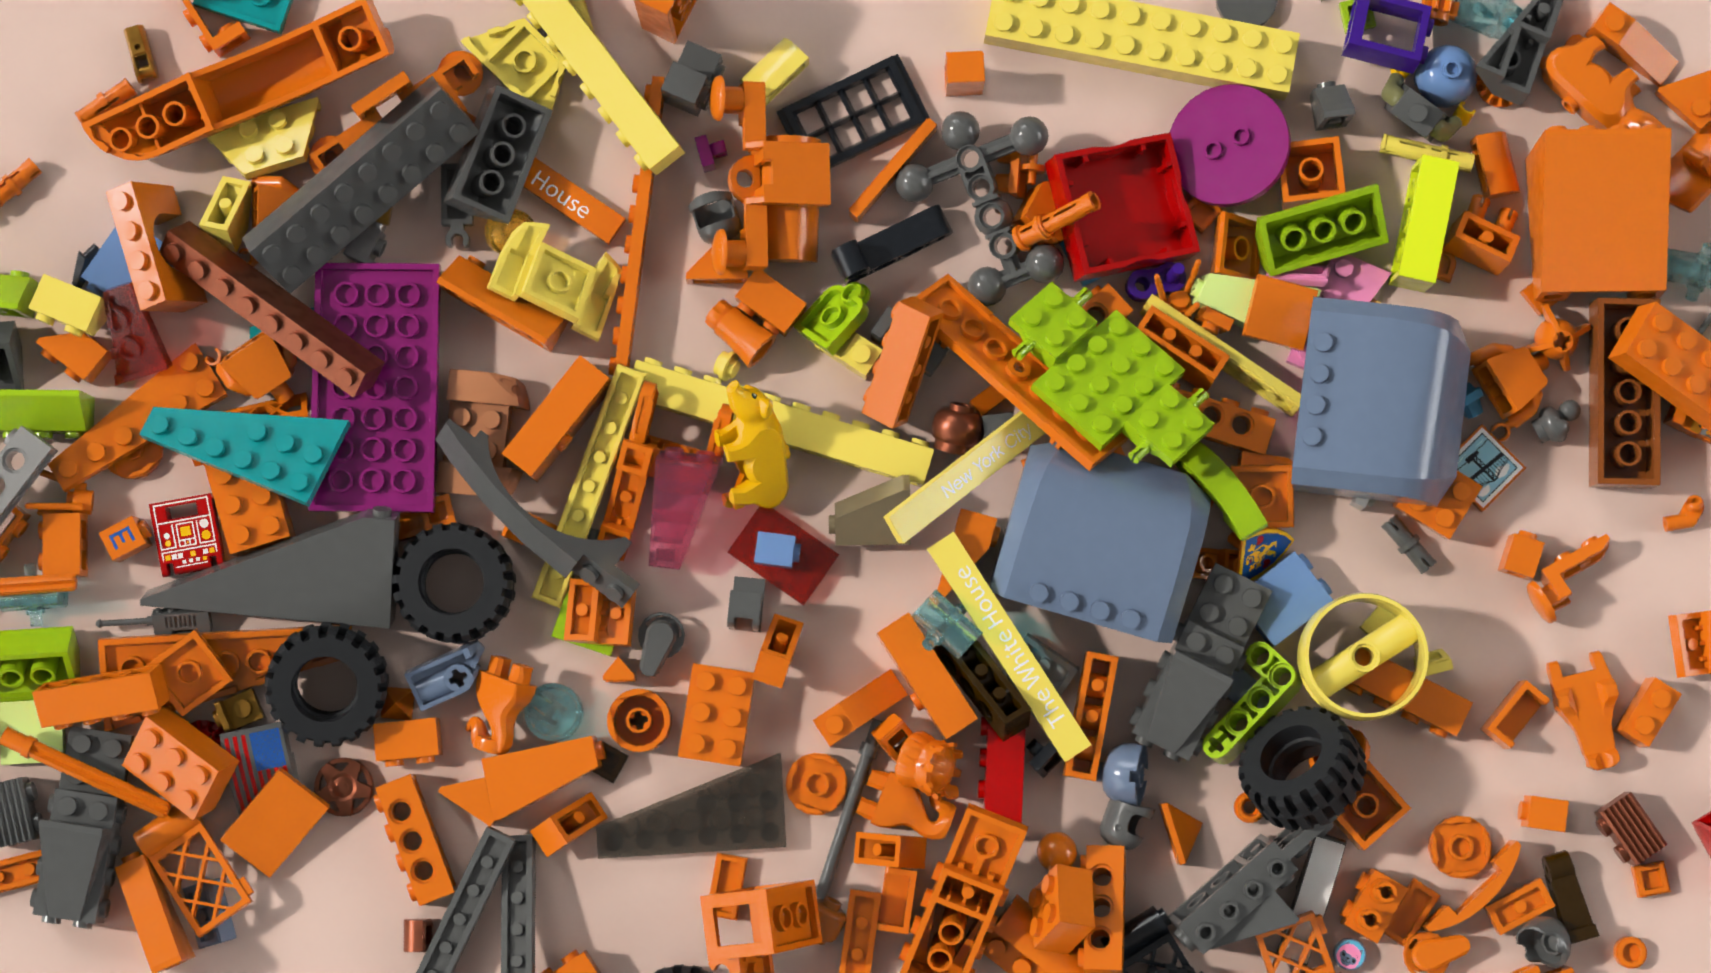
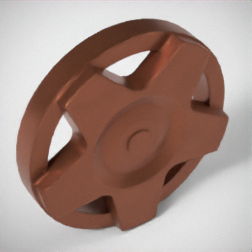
M337 758L329 761L319 770L314 783L315 794L327 803L336 802L338 811L329 807L326 812L341 817L352 816L362 811L369 804L374 790L370 771L364 764L352 758ZM339 763H348L343 770H339L334 766ZM361 771L366 777L367 784L359 781ZM324 777L327 785L320 789L321 780ZM365 798L358 807L353 809L355 799Z

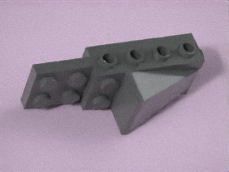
M1215 562L1188 618H1186L1184 624L1178 623L1173 639L1175 642L1170 652L1166 650L1163 652L1157 664V667L1161 670L1156 680L1152 678L1149 680L1143 692V695L1147 698L1142 708L1137 706L1129 720V723L1133 725L1131 728L1132 733L1137 735L1135 741L1149 748H1152L1153 744L1165 749L1163 755L1177 762H1180L1182 758L1189 761L1192 755L1198 756L1203 747L1204 739L1201 736L1206 727L1211 729L1219 714V711L1215 710L1220 698L1226 700L1233 686L1232 682L1234 679L1231 676L1234 670L1240 672L1246 661L1247 655L1243 654L1245 645L1272 590Z
M71 726L69 728L65 754L127 782L128 770L122 764L135 736ZM61 772L59 788H55V793L51 794L48 800L47 811L51 813L50 820L40 819L39 821L42 856L39 857L36 865V875H39L37 888H34L32 891L30 906L34 907L33 915L42 916L41 922L61 924V919L73 921V927L92 929V924L104 923L105 918L109 915L111 901L108 898L110 887L114 885L116 878L115 859L121 850L122 837L120 836L122 824L125 823L128 808L125 805L126 801Z
M1336 815L1329 819L1330 822L1323 826L1316 824L1314 829L1303 830L1301 827L1298 830L1284 829L1273 840L1262 834L1258 835L1168 916L1177 928L1174 935L1191 952L1197 949L1204 955L1210 949L1298 922L1300 919L1275 890L1287 887L1294 880L1295 876L1293 874L1299 869L1291 859L1293 857L1297 859L1304 855L1310 848L1309 843L1317 836L1323 837L1334 827L1332 822L1338 817Z

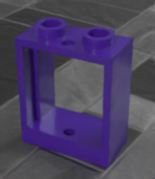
M1354 0L1341 56L1413 74L1419 64L1425 63L1429 47L1424 46L1425 38L1430 37L1434 25V19L1430 18L1432 6L1409 0ZM1368 10L1418 22L1412 52L1362 39Z

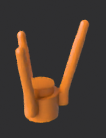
M1200 259L1195 261L1184 290L1173 292L1168 298H1166L1160 275H1154L1160 300L1189 319L1200 307L1198 302L1192 305L1190 291L1201 265Z
M47 470L41 472L40 476L58 482L52 472ZM83 482L74 487V491L67 492L66 503H26L24 507L26 509H37V515L42 516L43 513H83L92 515L94 491L87 490V483Z

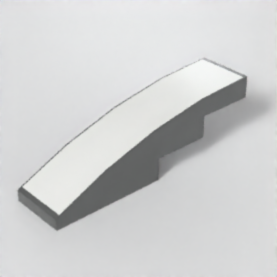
M1327 834L1313 839L1296 885V894L1290 907L1296 915L1312 910L1315 916L1321 914L1324 919L1347 844L1346 840ZM1307 921L1297 925L1293 936L1307 942L1312 932L1310 922ZM1284 937L1281 938V941H1280V943H1279L1277 952H1278V950H1279V948H1280V946H1281V944H1282V942H1283V940H1284ZM1290 940L1283 956L1297 962L1304 946ZM1309 950L1303 965H1308L1313 950Z

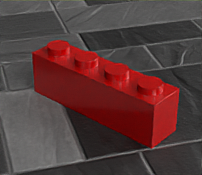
M981 717L980 736H986V748H980L979 767H985L984 780H978V799H983V809L1022 824L1026 729L1003 742L987 720Z

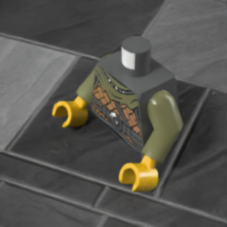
M1391 68V75L1381 93L1382 99L1387 103L1384 108L1430 143L1434 138L1439 142L1449 140L1462 126H1467L1476 113L1475 109L1472 112L1464 109L1463 107L1466 102L1462 101L1449 118L1443 111L1404 84V80L1410 73Z

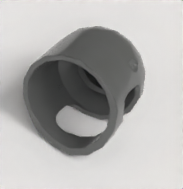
M712 191L704 193L691 201L688 206L690 213L693 215L698 233L704 242L712 244L714 235L719 229L725 230L727 240H732L739 234L741 221L731 192Z
M1110 799L1100 825L1101 837L1110 845L1125 846V850L1135 849L1143 840L1142 837L1136 834L1138 821L1141 817L1152 819L1156 809L1137 807L1119 800Z

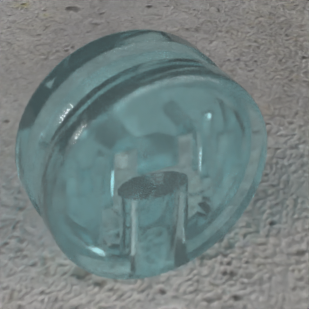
M548 683L536 688L533 699L524 708V719L527 727L535 736L546 741L568 739L577 732L584 716L583 704L578 694L568 686L558 683Z

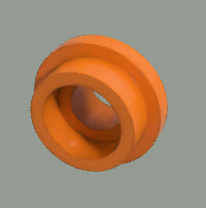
M1245 792L1241 793L1234 802L1236 816L1246 823L1257 822L1263 817L1256 807L1252 813L1245 812L1244 804L1251 800Z

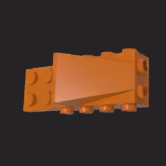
M971 803L968 804L944 863L938 861L931 877V879L936 880L933 890L927 888L920 904V906L925 907L922 917L915 915L909 931L914 934L911 943L904 942L898 958L903 961L900 973H975L976 969L971 967L975 959L981 960L987 945L983 941L986 932L990 934L993 932L998 916L994 915L997 905L1003 907L1009 889L1005 888V884L1029 826Z

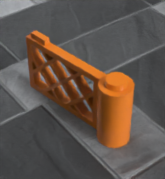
M173 806L166 818L157 817L133 834L137 846L152 863L197 937H203L253 902L250 895L255 893L244 876L240 879L237 877L204 825L202 816L192 820L177 807ZM199 834L206 841L203 856L188 853L191 840ZM183 846L182 852L176 851ZM210 851L213 852L216 858L209 857ZM170 854L181 856L177 874L166 872L160 861ZM187 857L202 859L198 878L183 875ZM208 861L219 862L223 868L220 882L204 879ZM227 876L232 884L226 883ZM170 877L176 878L175 884L173 883ZM182 879L198 881L194 900L185 899L180 894ZM203 883L219 885L215 904L200 901ZM224 888H235L242 900L231 907L221 905ZM187 903H192V909H191V910H190L189 906L187 905ZM198 906L214 907L211 921L201 927L196 919ZM220 909H225V910H226V911H224L223 913H221V914L219 915Z

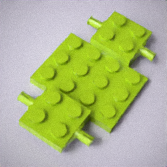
M1051 281L1012 315L1008 322V325L1020 335L1023 341L1012 350V355L1014 357L1017 356V360L1021 361L1023 357L1031 352L1049 368L1032 384L1031 390L1099 451L1122 432L1137 446L1128 453L1130 460L1134 458L1133 463L1138 464L1144 456L1150 453L1159 457L1171 468L1212 430L1215 423L1198 408L1209 398V394L1207 391L1204 392L1203 388H1199L1190 398L1180 394L1172 387L1184 375L1185 369L1117 310L1096 327L1098 321L1082 307L1093 297L1090 290L1087 292L1088 288L1083 287L1080 292L1071 297Z

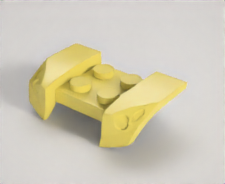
M538 222L522 223L511 233L504 245L487 289L514 302L518 297H521L572 322L570 329L598 342L620 281L622 269L607 252L604 253L602 258L593 267L542 242L550 224Z

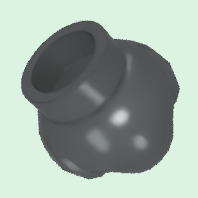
M1574 400L1561 402L1559 410L1550 406L1544 407L1540 411L1538 418L1531 421L1542 444L1549 440L1555 442L1566 440L1570 428L1567 421L1576 420L1581 413V408Z

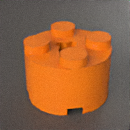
M632 689L620 694L612 703L607 714V727L612 739L622 748L632 752H648L659 747L668 738L672 727V714L666 701L658 694L645 689ZM637 712H640L642 716L648 717V722L643 724L644 728L641 730L638 725L632 724V720L637 717Z

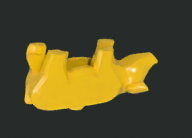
M734 380L727 386L729 406L736 415V419L726 427L714 430L715 442L718 447H723L727 462H735L737 469L740 471L735 486L730 488V492L722 494L723 506L734 508L735 510L750 504L763 508H774L781 504L787 496L789 481L786 460L790 458V450L784 441L782 427L774 413L773 401L756 387L750 385L741 387L739 382Z

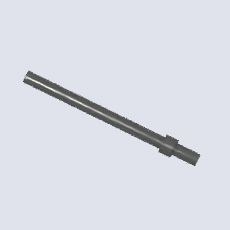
M874 718L866 741L861 743L858 752L861 756L816 889V896L819 899H824L825 896H828L873 758L876 759L880 748L877 746L878 742L871 732L883 721Z

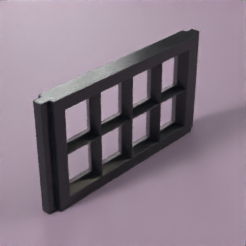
M898 54L777 111V115L787 135L816 138L828 132L837 150V153L830 156V169L920 126L926 119L930 118ZM888 72L897 92L879 100L870 79ZM863 83L873 103L855 112L845 91ZM839 95L849 115L831 123L821 103ZM900 97L910 118L892 126L882 105ZM815 106L825 127L807 135L797 114ZM876 109L886 129L868 137L858 117ZM852 120L862 141L844 149L834 128Z

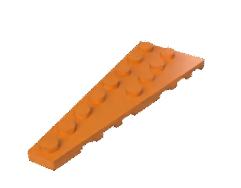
M304 627L200 632L234 676L230 683L204 702L256 685L265 684V676L269 670L268 666L278 648L295 631L297 633L302 631ZM189 633L99 638L100 674L143 667ZM317 657L307 662L300 672L340 660L332 657ZM170 701L160 708L163 709L168 706L173 711L176 710ZM141 712L132 713L126 719L114 721L112 717L104 718V731H112L129 724L142 722L146 716H142Z

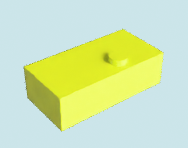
M1423 154L1412 166L1391 267L1392 274L1389 277L1388 285L1424 293L1436 283L1460 162Z

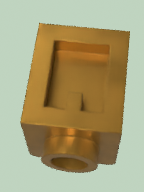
M253 688L223 701L219 700L213 703L216 709L212 711L214 721L218 728H223L225 732L235 731L265 718Z

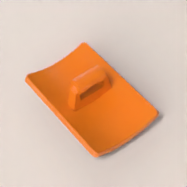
M1711 122L1699 133L1696 132L1671 158L1669 204L1688 213H1692L1711 193Z

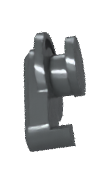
M659 612L651 614L639 627L638 639L643 649L639 667L642 674L647 677H655L659 674L666 659L678 653L684 644L685 632L683 625L678 618L669 613ZM662 616L652 621V623L649 626L646 625V622H648L653 617ZM678 625L680 626V630H681V634H682L681 637H679V632H680V631H679Z

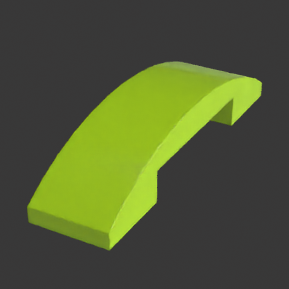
M1199 441L1175 463L1181 472L1186 473L1188 476L1191 475L1223 512L1224 522L1241 541L1268 527L1264 515L1244 485L1231 469L1206 445Z

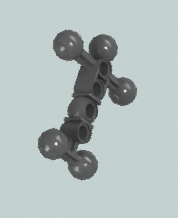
M957 111L948 115L941 127L942 139L947 146L958 150L956 156L930 167H925L918 163L907 164L896 175L895 186L900 197L909 202H919L930 195L934 184L959 174L961 175L967 193L975 200L972 203L973 207L976 208L974 215L975 225L980 232L986 235L985 239L990 241V252L993 256L1000 259L1004 269L999 271L988 266L982 267L974 271L969 278L968 291L985 306H991L1002 300L1006 289L1029 279L1040 283L1053 282L1063 272V255L1058 248L1050 244L1035 246L1027 254L1026 260L1021 263L1018 256L1020 249L1016 246L1012 237L1013 212L1009 204L1002 199V195L998 193V184L989 163L1016 151L1026 156L1038 154L1047 145L1048 129L1044 122L1036 117H1022L1013 124L1010 134L977 147L974 144L978 140L980 133L978 121L969 112ZM976 151L979 156L977 165L972 168L966 167L964 163L966 154ZM987 180L990 184V190L987 195L979 197L976 194L975 187L979 181ZM992 209H998L1001 213V220L998 224L990 226L986 220L987 213ZM1008 237L1012 242V249L1008 254L1002 255L999 253L997 245L1002 238Z

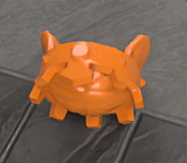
M925 731L912 733L903 743L896 761L895 775L897 781L904 787L918 788L927 797L932 796L938 801H941V794L946 795V798L949 800L957 799L959 796L958 787L954 784L951 785L950 782L953 777H961L962 770L956 768V759L963 758V750L955 749L957 748V743L936 740Z

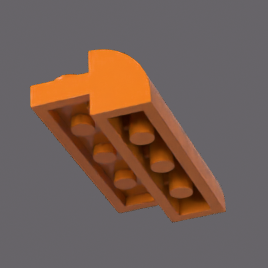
M1018 894L998 917L992 934L987 933L984 936L983 941L987 945L983 954L1007 973H1084L1083 967H1078V948H1084V945L1081 943L1069 954L1034 949L1033 936L1030 934L1032 907Z

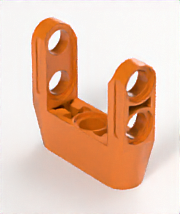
M645 380L638 398L629 440L654 447L648 476L698 491H710L713 488L724 456L723 447H718L715 442L714 430L722 429L732 423L734 412L729 404H722L718 416L714 420L706 451L651 436L649 432L659 392L656 383Z

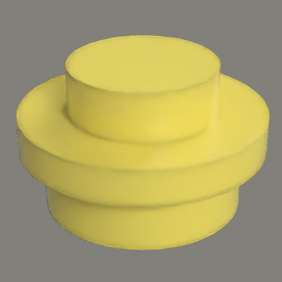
M723 351L714 364V374L718 375V378L724 382L734 378L741 365L740 361H738L739 356L733 351L729 353Z

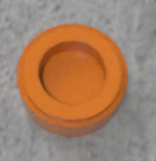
M1626 936L1620 938L1615 943L1613 955L1619 965L1634 969L1640 967L1645 962L1647 948L1640 939Z

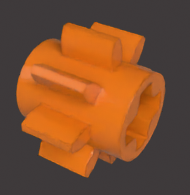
M1422 0L1421 3L1432 6L1430 18L1434 19V26H1447L1449 20L1454 21L1455 17L1458 16L1460 2L1453 0Z

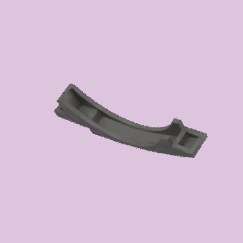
M448 419L435 440L480 500L523 544L563 577L567 578L570 572L573 571L582 580L603 593L609 600L623 608L640 585L615 566L632 542L626 537L612 540H589L574 537L554 530L531 516L511 497L499 480L490 457L488 435L480 430L473 437L451 419Z

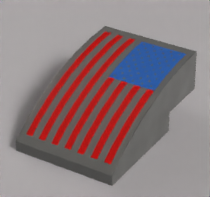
M282 721L219 734L221 747L239 760L229 781L239 815L280 767L299 781L294 752H291L288 734L281 729Z

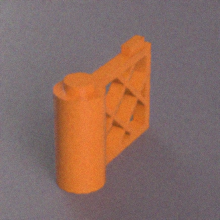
M1310 910L1297 915L1300 920L1295 924L1254 936L1267 973H1275L1280 961L1295 966L1292 973H1299L1300 969L1304 970L1301 973H1336L1322 936L1328 932L1321 914L1315 916L1314 912ZM1309 921L1312 932L1307 942L1294 937L1293 934L1297 925ZM1278 934L1284 937V940L1278 952L1275 953L1266 949L1263 938ZM1315 939L1318 947L1312 945ZM1290 940L1304 946L1297 962L1283 956ZM1310 949L1321 953L1324 964L1315 968L1303 965ZM1269 955L1275 957L1273 963H1271Z

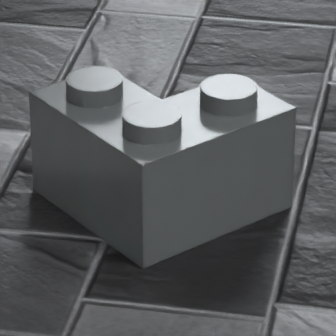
M687 41L678 63L673 61L661 87L664 103L697 117L701 109L706 111L709 106L712 81L714 77L723 75L725 66L722 65V55Z

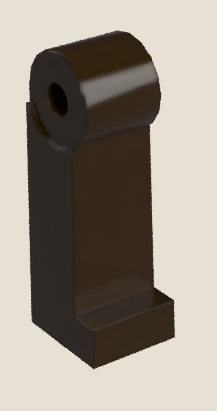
M1566 850L1542 856L1544 876L1550 896L1556 905L1554 909L1558 920L1564 924L1569 933L1571 944L1600 936L1596 924L1591 919L1569 853Z

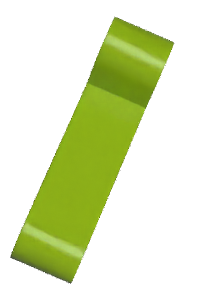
M1254 642L1246 650V661L1261 678L1203 740L1204 752L1218 764L1225 765L1234 761L1244 750L1248 739H1252L1255 736L1254 731L1259 726H1265L1269 718L1274 715L1276 716L1302 687L1299 672L1265 642ZM1269 653L1267 662L1257 665L1259 655ZM1285 673H1291V680L1286 685H1279L1280 677ZM1263 696H1269L1268 705L1264 708H1258L1259 699ZM1244 718L1248 719L1246 728L1242 731H1236L1238 721ZM1228 732L1235 737L1233 741L1227 736ZM1219 743L1224 747L1222 752H1219L1216 748Z

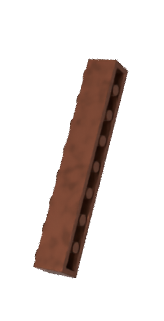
M191 221L167 231L159 251L170 265L353 398L374 386L385 364L380 358Z

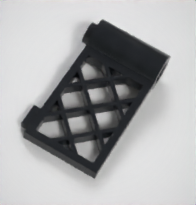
M1152 906L1125 923L1124 973H1128L1126 968L1135 962L1148 964L1147 968L1153 967V965L1165 968V963L1154 960L1157 949L1167 942L1174 951L1171 963L1176 965L1177 959H1179L1182 966H1190L1168 929V926L1172 923L1163 908L1156 910ZM1104 936L1100 939L1104 947L1109 944V938ZM1151 953L1149 960L1143 958Z

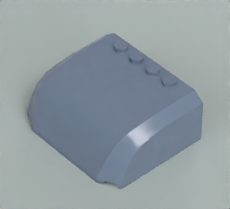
M1322 297L1313 298L1292 465L1291 484L1295 491L1438 506L1457 477L1471 356L1457 319L1450 315L1424 308Z
M1050 442L1037 445L1031 444L991 576L990 588L992 592L1006 599L1155 642L1172 643L1203 543L1211 506L1209 495L1186 473L1140 460L1136 464L1133 463L1134 458L1130 460L1127 456L1112 453L1092 470L1088 471L1063 448L1056 449V442L1053 445Z

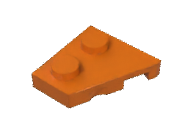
M1711 70L1661 86L1654 93L1697 133L1711 121Z

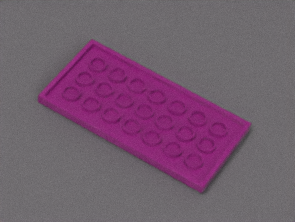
M326 263L315 272L314 311L380 358L385 364L374 386L354 398L312 368L311 418L349 420L351 425L311 505L308 507V511L362 512L367 509H373L375 506H387L392 508V511L400 513H435L437 441L435 439L437 438L441 302V287L436 282L441 276L440 264Z

